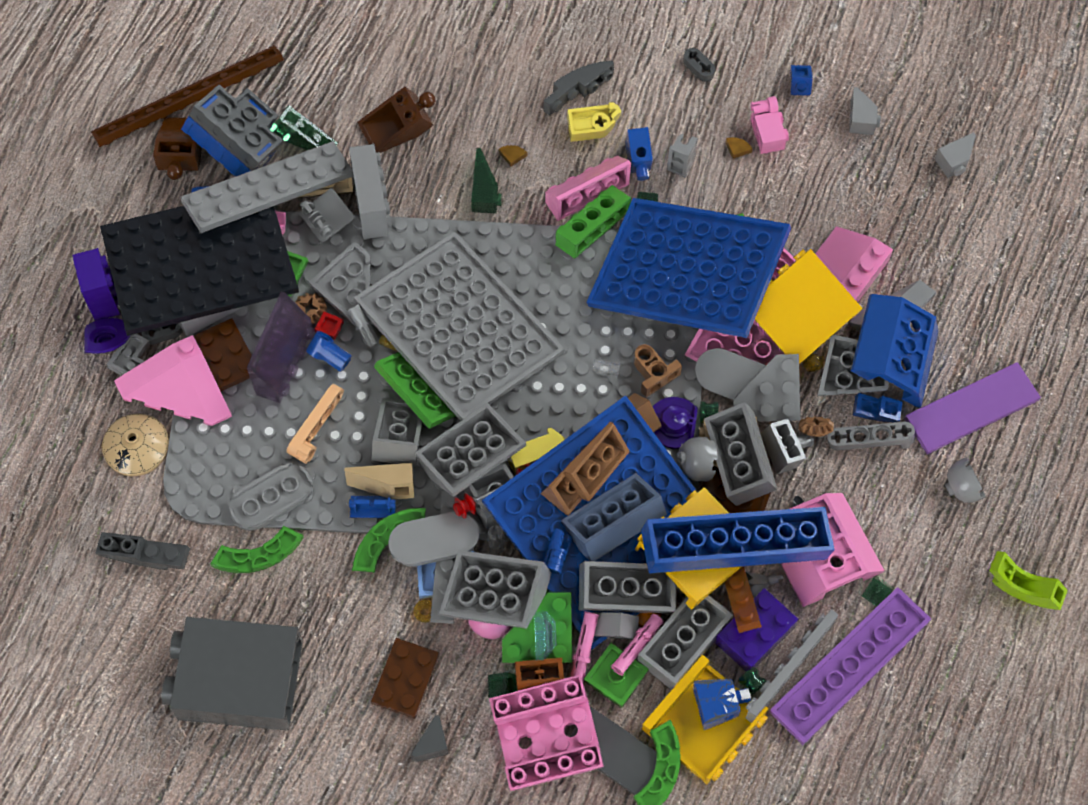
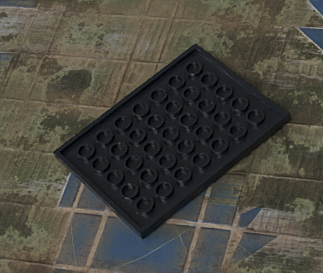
M184 206L100 226L127 336L299 293L274 206L200 233Z

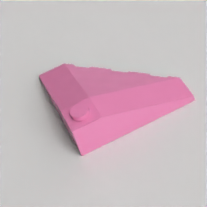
M193 335L173 343L114 380L123 400L132 402L135 399L145 402V407L161 411L162 408L173 410L176 416L190 420L192 416L204 420V424L210 426L232 417Z

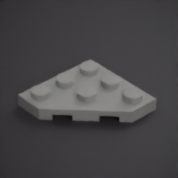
M355 241L309 282V286L354 326L356 324L347 310L356 306L354 297L370 287V254Z
M799 354L775 355L733 399V407L745 402L754 411L757 421L800 420Z

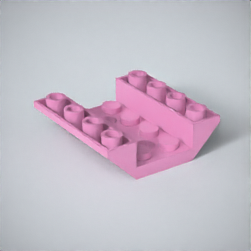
M825 493L790 508L826 507L835 549L826 560L780 563L802 607L823 599L825 593L861 577L865 581L885 571L843 493ZM839 558L842 561V566L838 568L832 566L830 559Z
M581 675L489 698L494 722L497 725L510 791L604 767ZM569 725H574L578 728L577 734L573 737L565 735V729ZM524 737L532 739V744L528 749H522L519 746L520 740Z

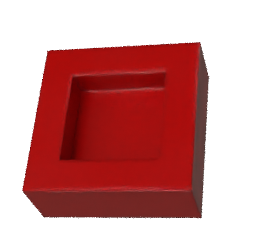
M324 311L314 328L315 333L317 331L324 332L335 341L344 324V320Z

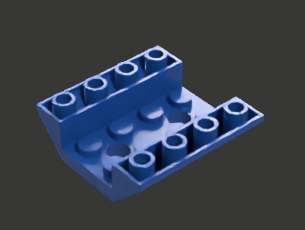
M870 294L851 372L866 380H871L878 376L904 390L902 400L917 408H921L939 332L936 316L903 297ZM910 322L912 323V326L915 329V331H912V329L910 328ZM901 360L903 361L906 370L902 368Z

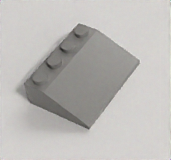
M486 403L415 452L420 467L431 480L454 497L527 446V444Z
M458 550L439 615L527 629L546 595L551 572L545 563L541 561Z

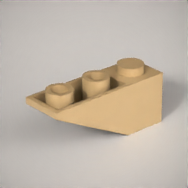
M412 463L345 468L348 486L385 498H414Z

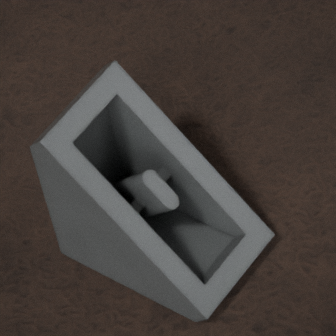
M434 716L410 754L414 762L448 755L440 716Z

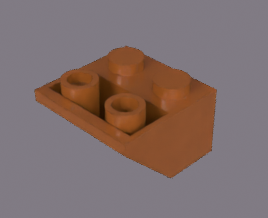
M562 658L516 661L517 691L564 679Z

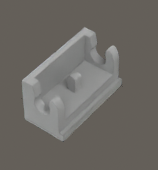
M683 134L677 137L674 145H671L669 148L667 170L686 178L695 161L698 138L692 136L688 144H682Z

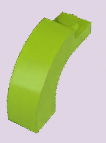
M996 552L989 571L994 576L992 582L998 588L1029 604L1047 609L1061 610L1068 590L1059 579L1031 574L1017 566L1006 552Z

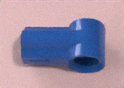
M317 331L306 348V352L318 360H324L339 372H342L351 361L352 356L334 344L333 339L329 335Z

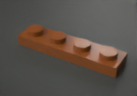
M742 566L725 581L739 633L762 627L744 566Z

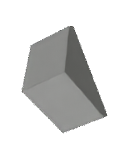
M596 613L599 614L596 624L595 637L633 640L636 636L639 616L625 613Z

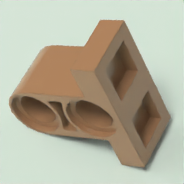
M642 344L635 350L634 365L646 379L641 385V393L645 398L681 375L682 365L678 360L667 366L656 351L647 344ZM640 356H647L649 359H647V360H642V359L639 358V357H640ZM660 372L662 375L655 376L653 373Z

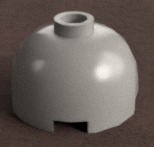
M693 437L684 442L677 453L676 461L686 477L691 480L708 482L715 475L716 471L712 470L713 460H718L715 442L709 440L708 437Z
M965 457L952 464L948 469V483L945 486L950 496L955 494L959 501L973 503L986 498L984 491L979 493L982 487L971 465L966 467L969 460Z

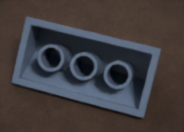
M635 473L561 521L569 535L572 536V540L579 551L589 561L594 562L641 532L647 519H659L666 516L667 513L661 495Z

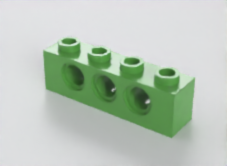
M613 185L601 191L596 199L588 202L583 210L578 214H574L565 225H561L557 229L556 246L575 259L626 215L631 203V197Z

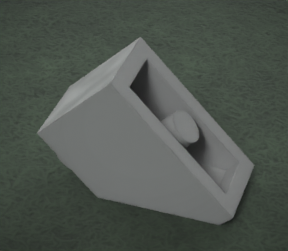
M858 87L853 88L851 96L849 133L874 135L876 127H880L881 115H877L878 107Z
M974 132L938 149L935 161L947 178L954 175L959 176L966 171L976 137Z

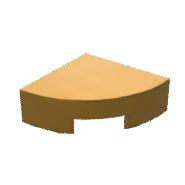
M729 137L725 140L733 159L752 153V147L743 139Z
M507 145L498 149L499 154L510 166L527 157V151L519 146Z

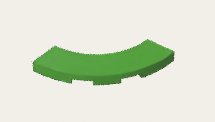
M426 508L402 510L378 522L369 530L360 543L355 554L352 571L375 573L377 560L383 549L389 544V537L394 528L407 521L425 518Z
M283 526L271 540L255 549H234L221 545L210 565L216 569L231 573L261 571L287 558L299 546L304 536Z
M671 720L650 731L656 749V766L648 784L633 797L637 805H662L675 786L680 769V744Z

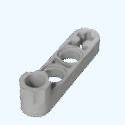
M909 422L835 428L833 432L828 434V444L833 450L900 445L901 448L906 449L910 448V445L915 440V429ZM884 430L889 436L884 440H880L876 437L878 431ZM892 430H895V438H892ZM856 433H864L866 439L862 442L856 441L854 439ZM847 434H850V442L847 441ZM835 436H840V443H836L834 440Z

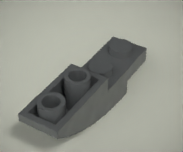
M610 60L592 63L562 76L553 83V93L544 99V112L550 116L554 112L560 111L565 103L575 99L579 93L584 98L588 94L594 93L603 82H607L613 77L614 62Z
M101 532L95 553L109 559L161 570H167L168 568L184 570L190 548L182 544L148 541L139 536Z

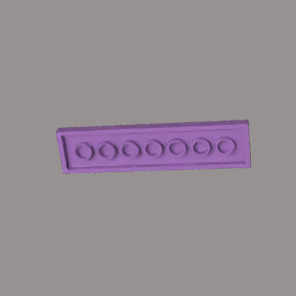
M897 587L770 709L769 713L804 745L931 621V618Z

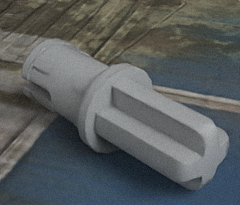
M358 304L347 310L357 326L355 329H359L367 345L370 347L378 343L379 338L370 325L371 321H368L360 305Z

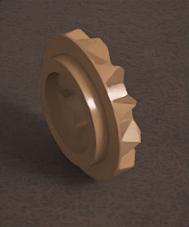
M306 292L305 295L298 296L297 300L293 302L292 307L294 318L305 325L318 323L323 312L327 311L323 297L318 296L316 293L309 294ZM312 302L314 310L310 309L309 312H307L306 314V309L304 306H309V304H311Z
M822 416L806 417L800 420L798 429L808 436L821 437L834 431V423Z

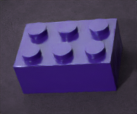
M98 248L73 254L80 290L94 320L120 315L119 302L106 256H101Z
M765 588L754 598L762 627L739 633L734 618L717 635L715 644L747 674H750L796 627L799 620Z

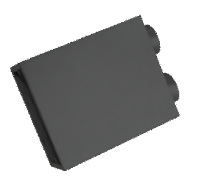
M186 617L184 631H174L172 634L170 657L171 659H178L176 676H166L164 679L162 704L170 705L171 711L177 720L289 731L303 639L298 627Z

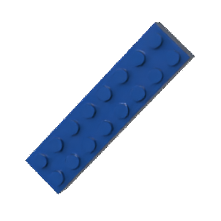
M826 507L647 519L641 529L649 574L826 560L835 550Z

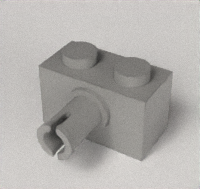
M789 419L771 423L761 433L763 444L777 474L796 469L806 459L802 448L811 447L814 444L813 438L807 439L811 436L806 434L796 436Z

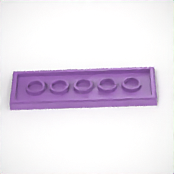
M1016 362L905 415L904 419L914 426L917 440L926 454H929L1039 401L1041 397L1019 363Z

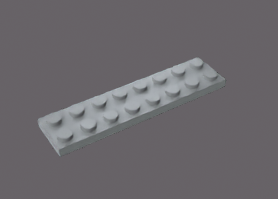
M333 141L181 196V202L200 233L353 177V171Z

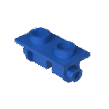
M351 496V499H349L350 518H386L396 512V499L382 496Z

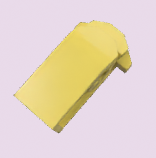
M610 102L609 105L568 109L567 121L570 141L599 139L607 136L621 116L619 106L614 102Z
M551 427L547 429V435L527 441V446L507 459L514 477L516 476L517 468L523 471L526 464L531 465L564 441L565 438Z

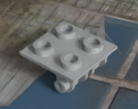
M330 188L313 202H308L307 200L302 202V209L299 212L300 216L322 244L356 219L333 188Z

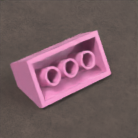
M620 156L607 158L601 164L587 168L582 174L576 177L572 176L558 186L550 187L545 192V203L557 221L583 209L588 202H592L601 191L608 189L611 185L619 190L628 186L630 183L631 162Z

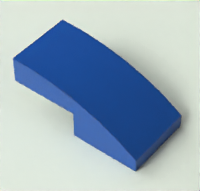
M858 393L855 396L852 415L875 421L900 422L903 402L881 396L878 399Z

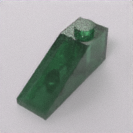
M290 105L284 109L271 128L284 141L307 151L333 141L336 146L338 144L337 141Z
M476 148L471 198L472 212L497 214V206L502 204V193H498V184L481 148Z

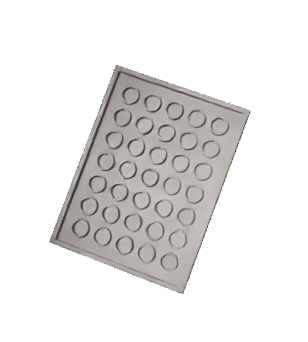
M456 232L442 239L354 297V303L360 305L369 320L460 421L486 403L491 405L564 354L565 348Z

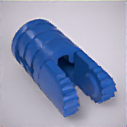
M558 528L552 534L543 562L551 573L560 575L571 545L572 536L564 534Z

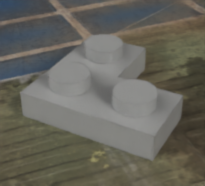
M132 334L128 341L115 351L106 364L107 368L122 376L144 362L140 357L150 345L149 340L138 334Z

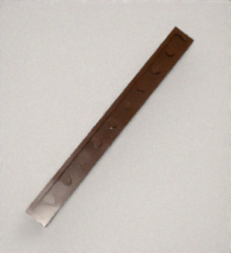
M275 45L105 124L91 131V134L99 147L109 145L120 137L128 136L139 128L147 127L156 120L164 119L169 114L183 110L188 105L200 101L218 85L226 88L240 83L247 77L257 75L266 68L276 66L284 60L282 53Z

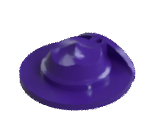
M105 318L87 324L84 329V354L106 353L124 345L131 335L127 336L123 320Z
M680 397L664 398L653 405V409L662 425L654 434L664 447L679 449L684 442L694 437L698 412L697 406Z

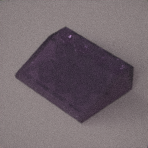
M284 292L280 293L247 366L255 394L281 403L283 396H287L290 389L289 382L291 378L296 376L298 371L297 364L305 356L307 341L311 340L314 335L311 319Z

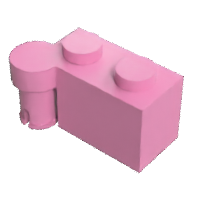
M772 96L767 97L766 100L751 102L750 108L753 112L751 113L750 121L760 153L785 150L789 135L787 129L783 128V115L781 111L778 112L776 97Z

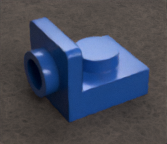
M791 65V95L810 96L813 80L811 65Z

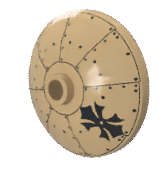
M146 414L126 415L116 420L106 431L102 441L103 456L107 464L119 474L126 476L145 475L155 470L164 461L168 451L169 437L162 423L156 418ZM131 437H136L134 441H129Z

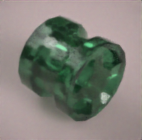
M700 401V423H703L704 418L719 413L718 402L707 404L705 401Z
M756 667L750 669L738 679L740 685H744L745 688L749 689L750 696L758 692L767 682L765 678L760 677L759 670Z

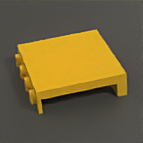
M802 249L793 257L795 261L790 266L786 263L777 271L779 275L773 281L772 279L770 280L755 317V321L784 354H799V364L863 309L811 249L807 251Z
M704 487L699 492L694 490L686 498L687 502L683 505L677 504L670 511L671 515L668 518L729 513ZM641 534L637 538L639 543L635 548L636 551H638L641 548L644 550V544ZM742 566L665 573L689 598L685 604L692 610Z
M702 654L642 724V731L651 737V730L671 720L680 744V762L704 783L708 784L711 780L716 782L724 772L721 769L726 762L731 764L739 754L736 751L741 744L747 745L753 737V734H751L756 726L759 729L768 719L765 715L769 708L765 707L751 723L745 718L748 713L746 707L749 702L739 704L740 714L738 717L703 730L693 691L694 681L726 678L709 665L710 660Z

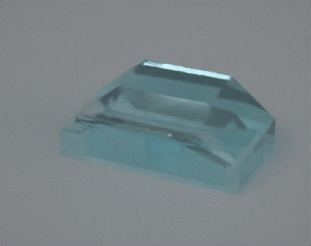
M536 611L534 614L536 660H544L556 647V622L547 611Z

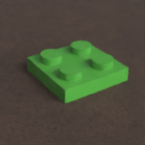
M610 643L584 678V682L623 708L649 669L637 660H634L623 676L618 675L612 670L611 665L614 664L623 651Z

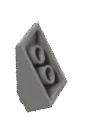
M382 398L372 443V461L394 464L412 463V466H416L417 456L415 452L420 447L423 422L404 400Z

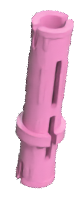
M586 611L576 653L572 657L574 662L570 677L581 675L583 683L587 664L591 661L589 657L599 617V614Z
M652 614L642 628H638L636 636L614 664L611 665L615 673L620 676L624 675L638 654L664 624L662 618Z

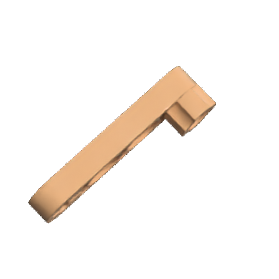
M332 384L327 389L287 447L289 455L305 464L312 460L316 446L312 445L311 441L341 400L344 393L343 388Z

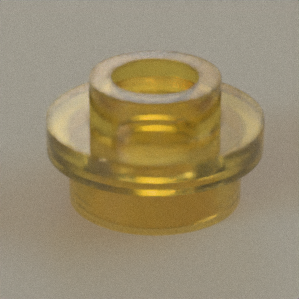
M818 354L809 355L802 363L803 367L807 369V372L818 371L824 367V357L818 356Z
M421 600L415 605L414 616L418 621L422 623L431 621L432 602ZM423 609H428L429 613L427 615L421 614V611Z

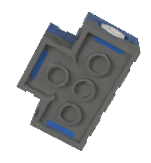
M216 86L194 105L181 128L183 132L188 134L191 139L204 148L207 153L220 162L234 176L266 166L283 141L271 130L279 115L248 88L241 95L234 98L222 86Z

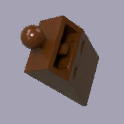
M403 87L357 123L368 144H374L375 152L382 153L419 137L434 126L424 108H431L435 104L436 98L433 93L428 91L423 92L420 98H418L413 91Z
M164 118L155 139L153 157L157 169L166 170L167 176L172 180L180 179L183 171H199L202 147L181 130L187 118Z

